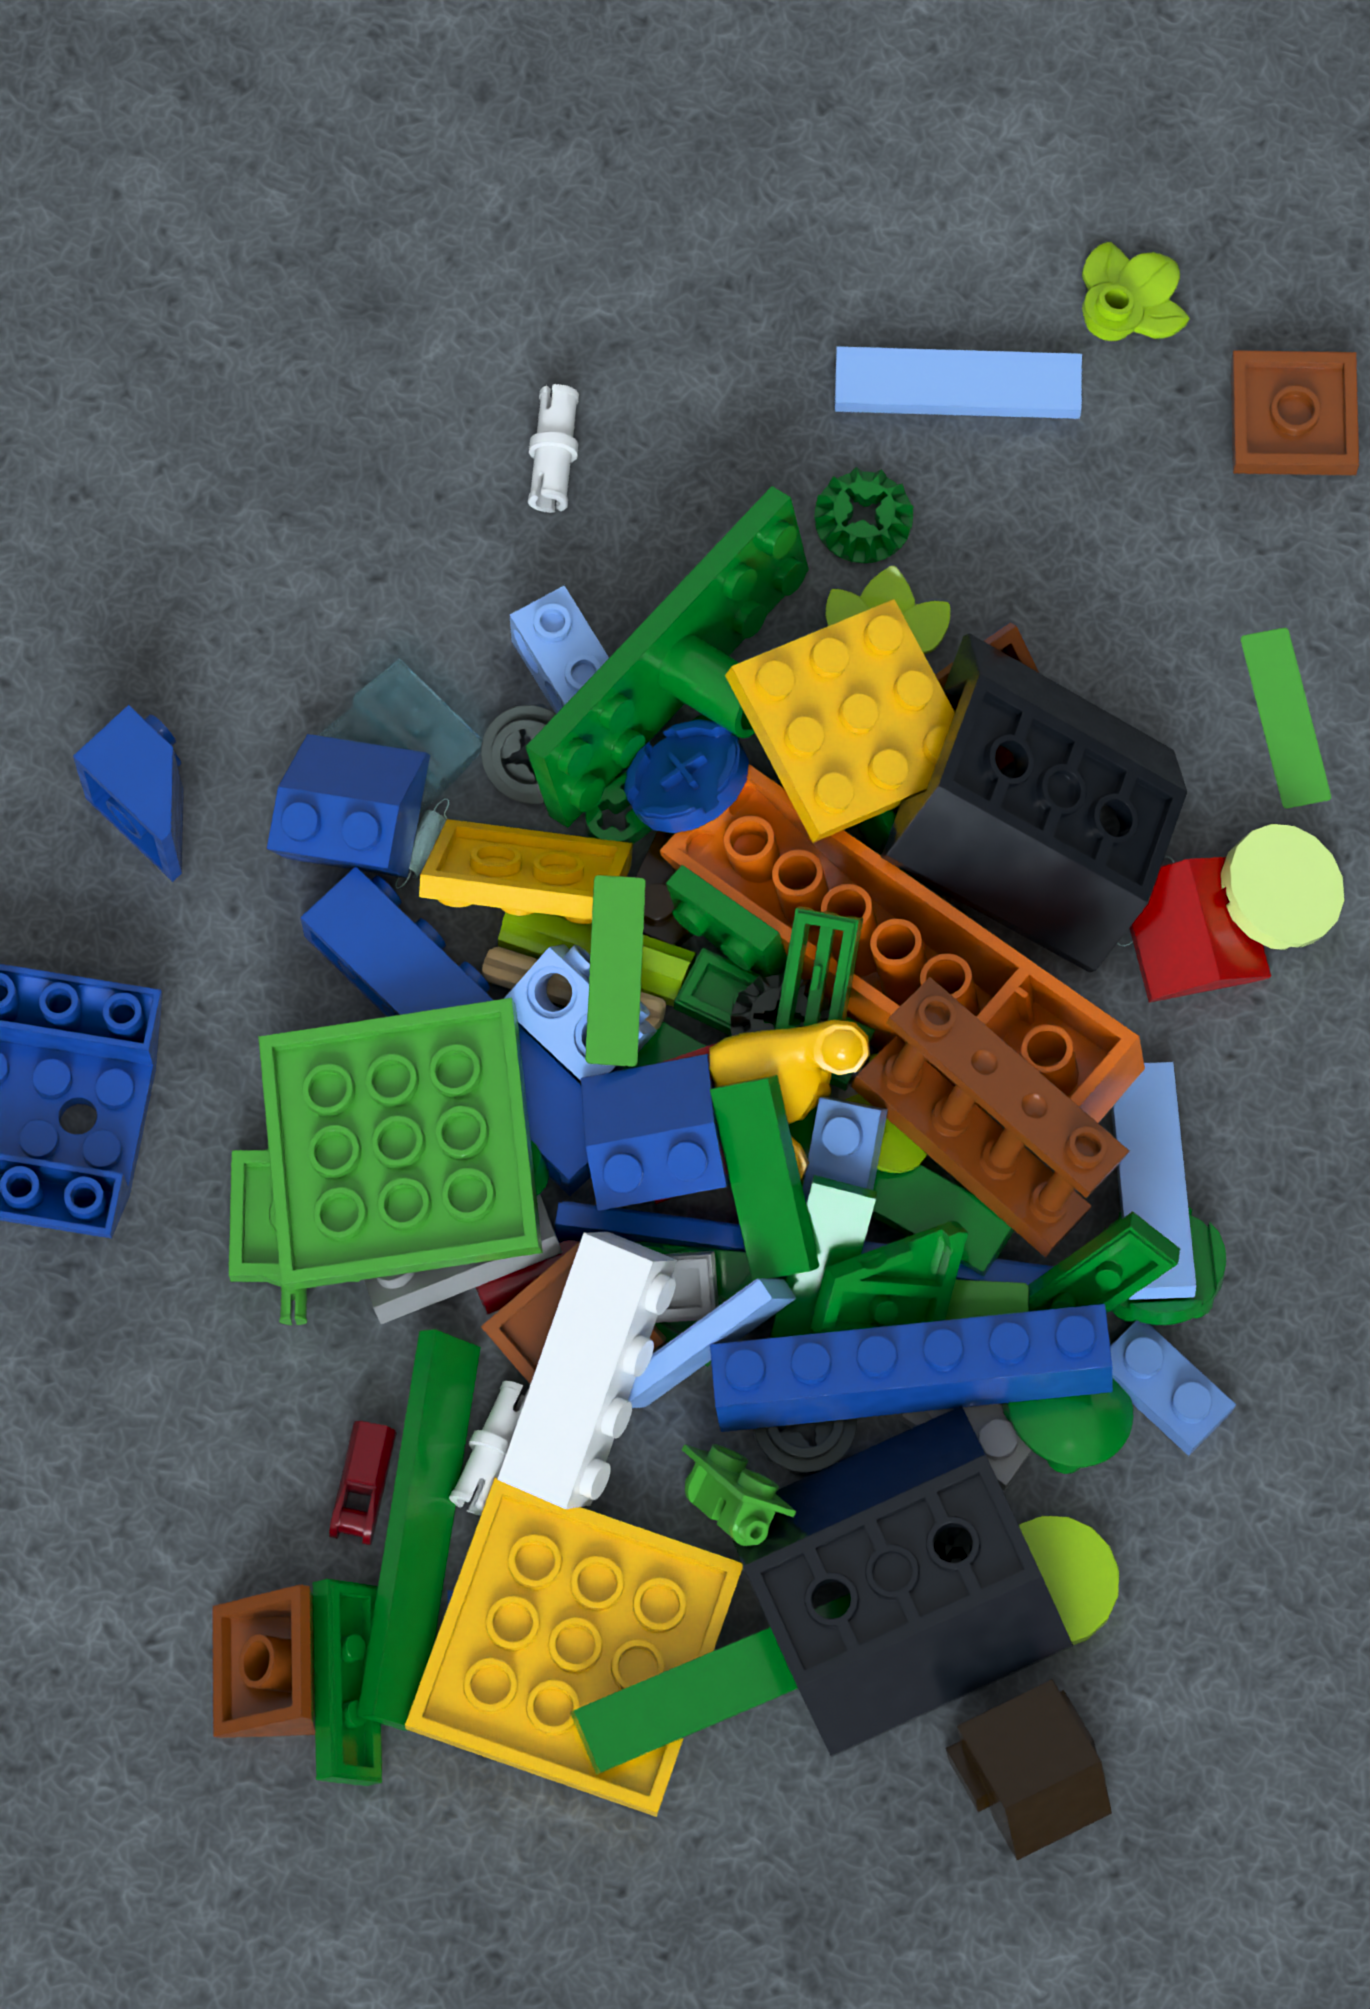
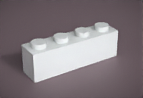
M611 1232L583 1233L497 1480L564 1509L590 1506L592 1501L602 1494L610 1476L611 1467L606 1461L614 1438L616 1439L621 1436L631 1417L632 1403L628 1399L636 1377L641 1376L646 1370L653 1354L654 1342L650 1340V1336L657 1316L665 1312L674 1295L676 1282L671 1276L677 1262L676 1259Z

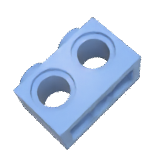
M565 586L510 614L512 643L557 714L609 657Z
M565 944L549 947L504 999H513L518 1022L580 1080L582 1077L623 1070L626 1066L588 1064L585 1060L590 954L578 945H573L569 949ZM555 973L564 976L572 988L571 1000L564 1009L552 1004L547 996V983ZM641 1001L638 1052L657 1032L645 1020L650 1015V1012Z

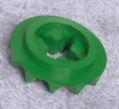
M856 466L849 474L839 478L833 476L828 486L818 495L814 512L815 527L823 544L836 556L855 563H874L892 556L905 544L912 530L913 505H911L905 493L903 483H895L885 475L882 469L876 473L865 472ZM851 499L854 503L858 502L863 507H868L873 503L876 505L880 502V505L875 510L877 528L874 524L870 525L864 519L856 523L851 522L848 525V521L853 517Z

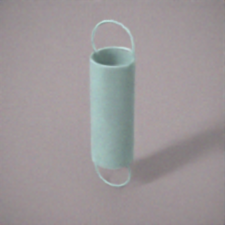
M447 798L441 800L433 811L426 810L416 830L409 867L410 874L402 886L408 881L411 870L415 873L413 878H418L446 822V819L435 812V809L442 801L447 800V810L449 806ZM397 879L395 886H396L397 889H399V888H401L402 886L397 887V882H398V879Z

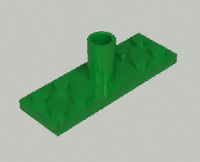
M771 486L526 745L525 748L549 817L569 828L583 812L594 808L601 799L604 788L624 768L630 767L638 751L657 734L684 704H687L739 738H747L755 733L725 675L731 666L739 663L729 655L745 638L753 637L760 630L766 616L785 596L793 594L801 586L806 573L809 571L790 496Z

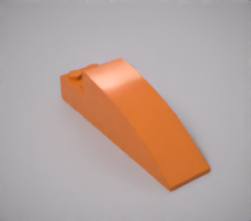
M750 764L748 766L747 781L738 798L718 818L697 829L675 833L660 849L661 856L673 868L678 870L681 865L685 866L778 931L787 956L795 909L797 907L803 906L813 908L815 911H829L838 913L841 916L863 918L847 1017L875 1029V1035L870 1045L879 1052L896 1035L906 1043V1040L888 1026L886 1022L931 977L1097 1123L1102 1120L1145 1069L1140 1036L898 867L882 859L879 854L845 830L813 843L785 789ZM810 925L801 978L804 980L812 979L820 926ZM836 929L824 996L829 998L830 1006L843 931ZM926 1059V1061L930 1065H932L938 1072H940L946 1079H948L955 1086L954 1082H952L946 1075H944L938 1068H936L930 1061ZM975 1102V1104H976L978 1107H980L981 1109H983L978 1103Z

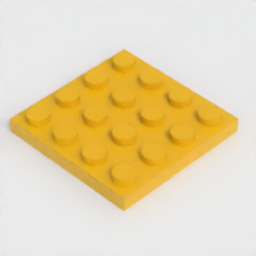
M494 1478L409 1712L405 1729L657 1817L684 1738L596 1775L570 1713L589 1703L713 1652L735 1593L743 1565L741 1562L582 1507L572 1509L561 1508L497 1480L498 1478Z

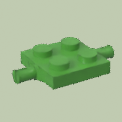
M269 1149L232 1150L229 1238L230 1282H268L281 1286L279 1322L285 1325H292V1302L295 1300L296 1325H303L307 1323V1288L286 1291L281 1285Z

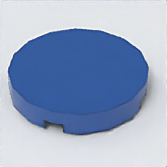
M701 719L675 724L663 731L666 738L659 741L654 747H652L650 742L644 745L638 751L627 770L624 788L626 797L638 819L655 831L678 833L693 830L718 818L736 801L747 781L749 760L738 738L714 721Z

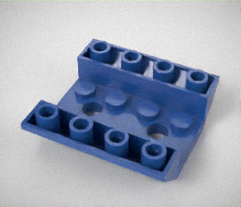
M0 964L1 1221L112 1239L130 1197L156 1072L162 1004L161 990ZM76 1104L88 1105L97 1112L95 1125L83 1134H71L61 1127V1118L64 1112Z

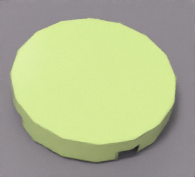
M1270 824L1251 831L1228 852L1221 871L1222 889L1226 887V895L1230 901L1226 907L1232 920L1249 938L1271 949L1286 950L1289 947L1298 948L1310 945L1323 937L1338 921L1344 903L1343 876L1332 853L1315 836L1296 826Z

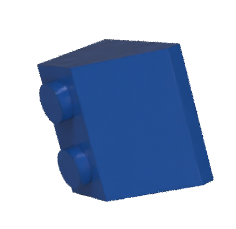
M128 705L73 755L86 800L173 882L182 874L184 789L178 769L182 763L174 752L173 745L176 743V740L168 728L152 714L143 719Z
M307 734L278 786L267 849L286 859L346 869L357 867L360 871L408 878L430 754Z
M709 1054L581 1078L585 1147L598 1211L724 1188L731 1184L710 1089L715 1088L709 1069Z

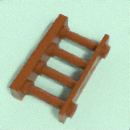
M929 977L886 1022L888 1026L906 1040V1043L896 1035L856 1075L850 1087L872 1106L888 1109L886 1118L1046 1258L1086 1216L1092 1207L1074 1189L1087 1198L1127 1156L1129 1150ZM926 1059L930 1061L936 1068H938L944 1075H946L952 1082H954L955 1086L948 1079H946L940 1072H938L932 1065H930L926 1061ZM975 1102L978 1103L984 1110H986L1005 1128H1002L996 1121H994L988 1114H986L980 1107H978L975 1104ZM1026 1145L1031 1151H1033L1039 1158H1041L1047 1165H1049L1054 1170V1172L1050 1170L1044 1163H1042L1024 1146Z

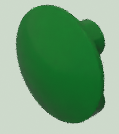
M1114 1379L1113 1392L1002 1404L1003 1414L1012 1423L1014 1430L1024 1444L1034 1453L1047 1460L1052 1469L1063 1474H1073L1080 1468L1095 1466L1109 1460L1123 1447L1130 1435L1133 1424L1131 1397Z

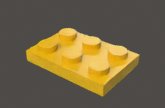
M447 819L421 871L419 897L437 899L440 903L450 907H466L474 904L501 908L504 912L511 915L525 916L533 913L564 916L566 920L577 924L592 923L595 876L627 877L632 864L633 843Z

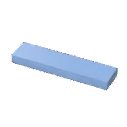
M840 346L836 348L835 412L1080 419L1082 354Z
M1173 1062L1144 1063L1145 1069L1111 1108L1114 1138L1129 1150L1127 1156L1117 1165L1121 1217L1124 1218L1133 1211L1178 1246L1180 1254L1178 1265L1131 1296L1129 1300L1195 1297L1196 1278Z

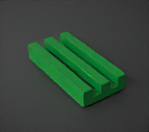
M803 906L795 909L775 1029L805 1027L820 1022L835 929L843 931L828 1021L833 1019L846 1021L863 918L841 916L838 913L829 911L820 912ZM810 925L820 926L804 1026L793 1025Z

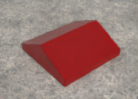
M1226 857L1193 858L1162 866L1149 903L1129 927L1149 1003L1252 983L1271 977L1263 944L1249 938L1232 920L1226 907L1230 901L1226 895V887L1222 889L1221 871Z

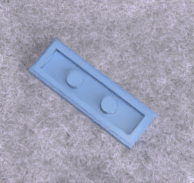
M757 1278L653 1353L646 1370L641 1376L636 1377L628 1399L632 1403V1408L648 1406L711 1361V1344L737 1342L794 1301L796 1297L784 1279Z

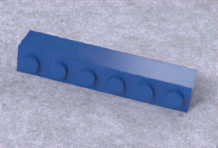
M354 867L300 917L304 937L386 1017L493 1001L487 994L490 986L479 971L466 961L458 966L442 950L446 947V943L440 934L424 919L420 918L414 923L398 908L402 904L398 894L384 879L377 875L370 880L357 867ZM518 1022L530 1138L539 1148L548 1166L549 1177L571 1196L591 1177L585 1147L581 1084L576 1081L577 1077L550 1051L544 1050Z
M1105 1304L710 1345L715 1408L721 1432L953 1409L961 1405L962 1407L1113 1392V1366Z

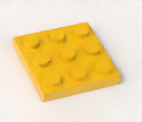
M895 599L733 665L725 675L813 843L900 806L902 801L925 792L955 714Z

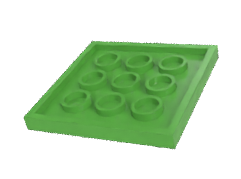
M512 998L258 1037L281 1285L286 1291L543 1253L516 1006Z

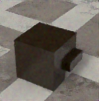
M1052 1679L958 1725L960 1741L946 1748L948 1760L978 1812L988 1807L991 1808L993 1819L1017 1861L1112 1814L1102 1762L1097 1755L1094 1740L1065 1691H1059Z

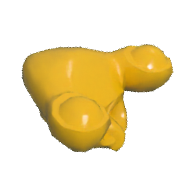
M837 1019L805 1027L741 1033L724 1038L709 1048V1069L715 1087L778 1075L788 1124L796 1121H803L809 1112L816 1107L819 1097H829L831 1095L832 1088L829 1083L832 1073L843 1075L857 1072L861 1069L870 1056L869 1040L867 1034L856 1023ZM791 1136L802 1181L809 1161L801 1144Z

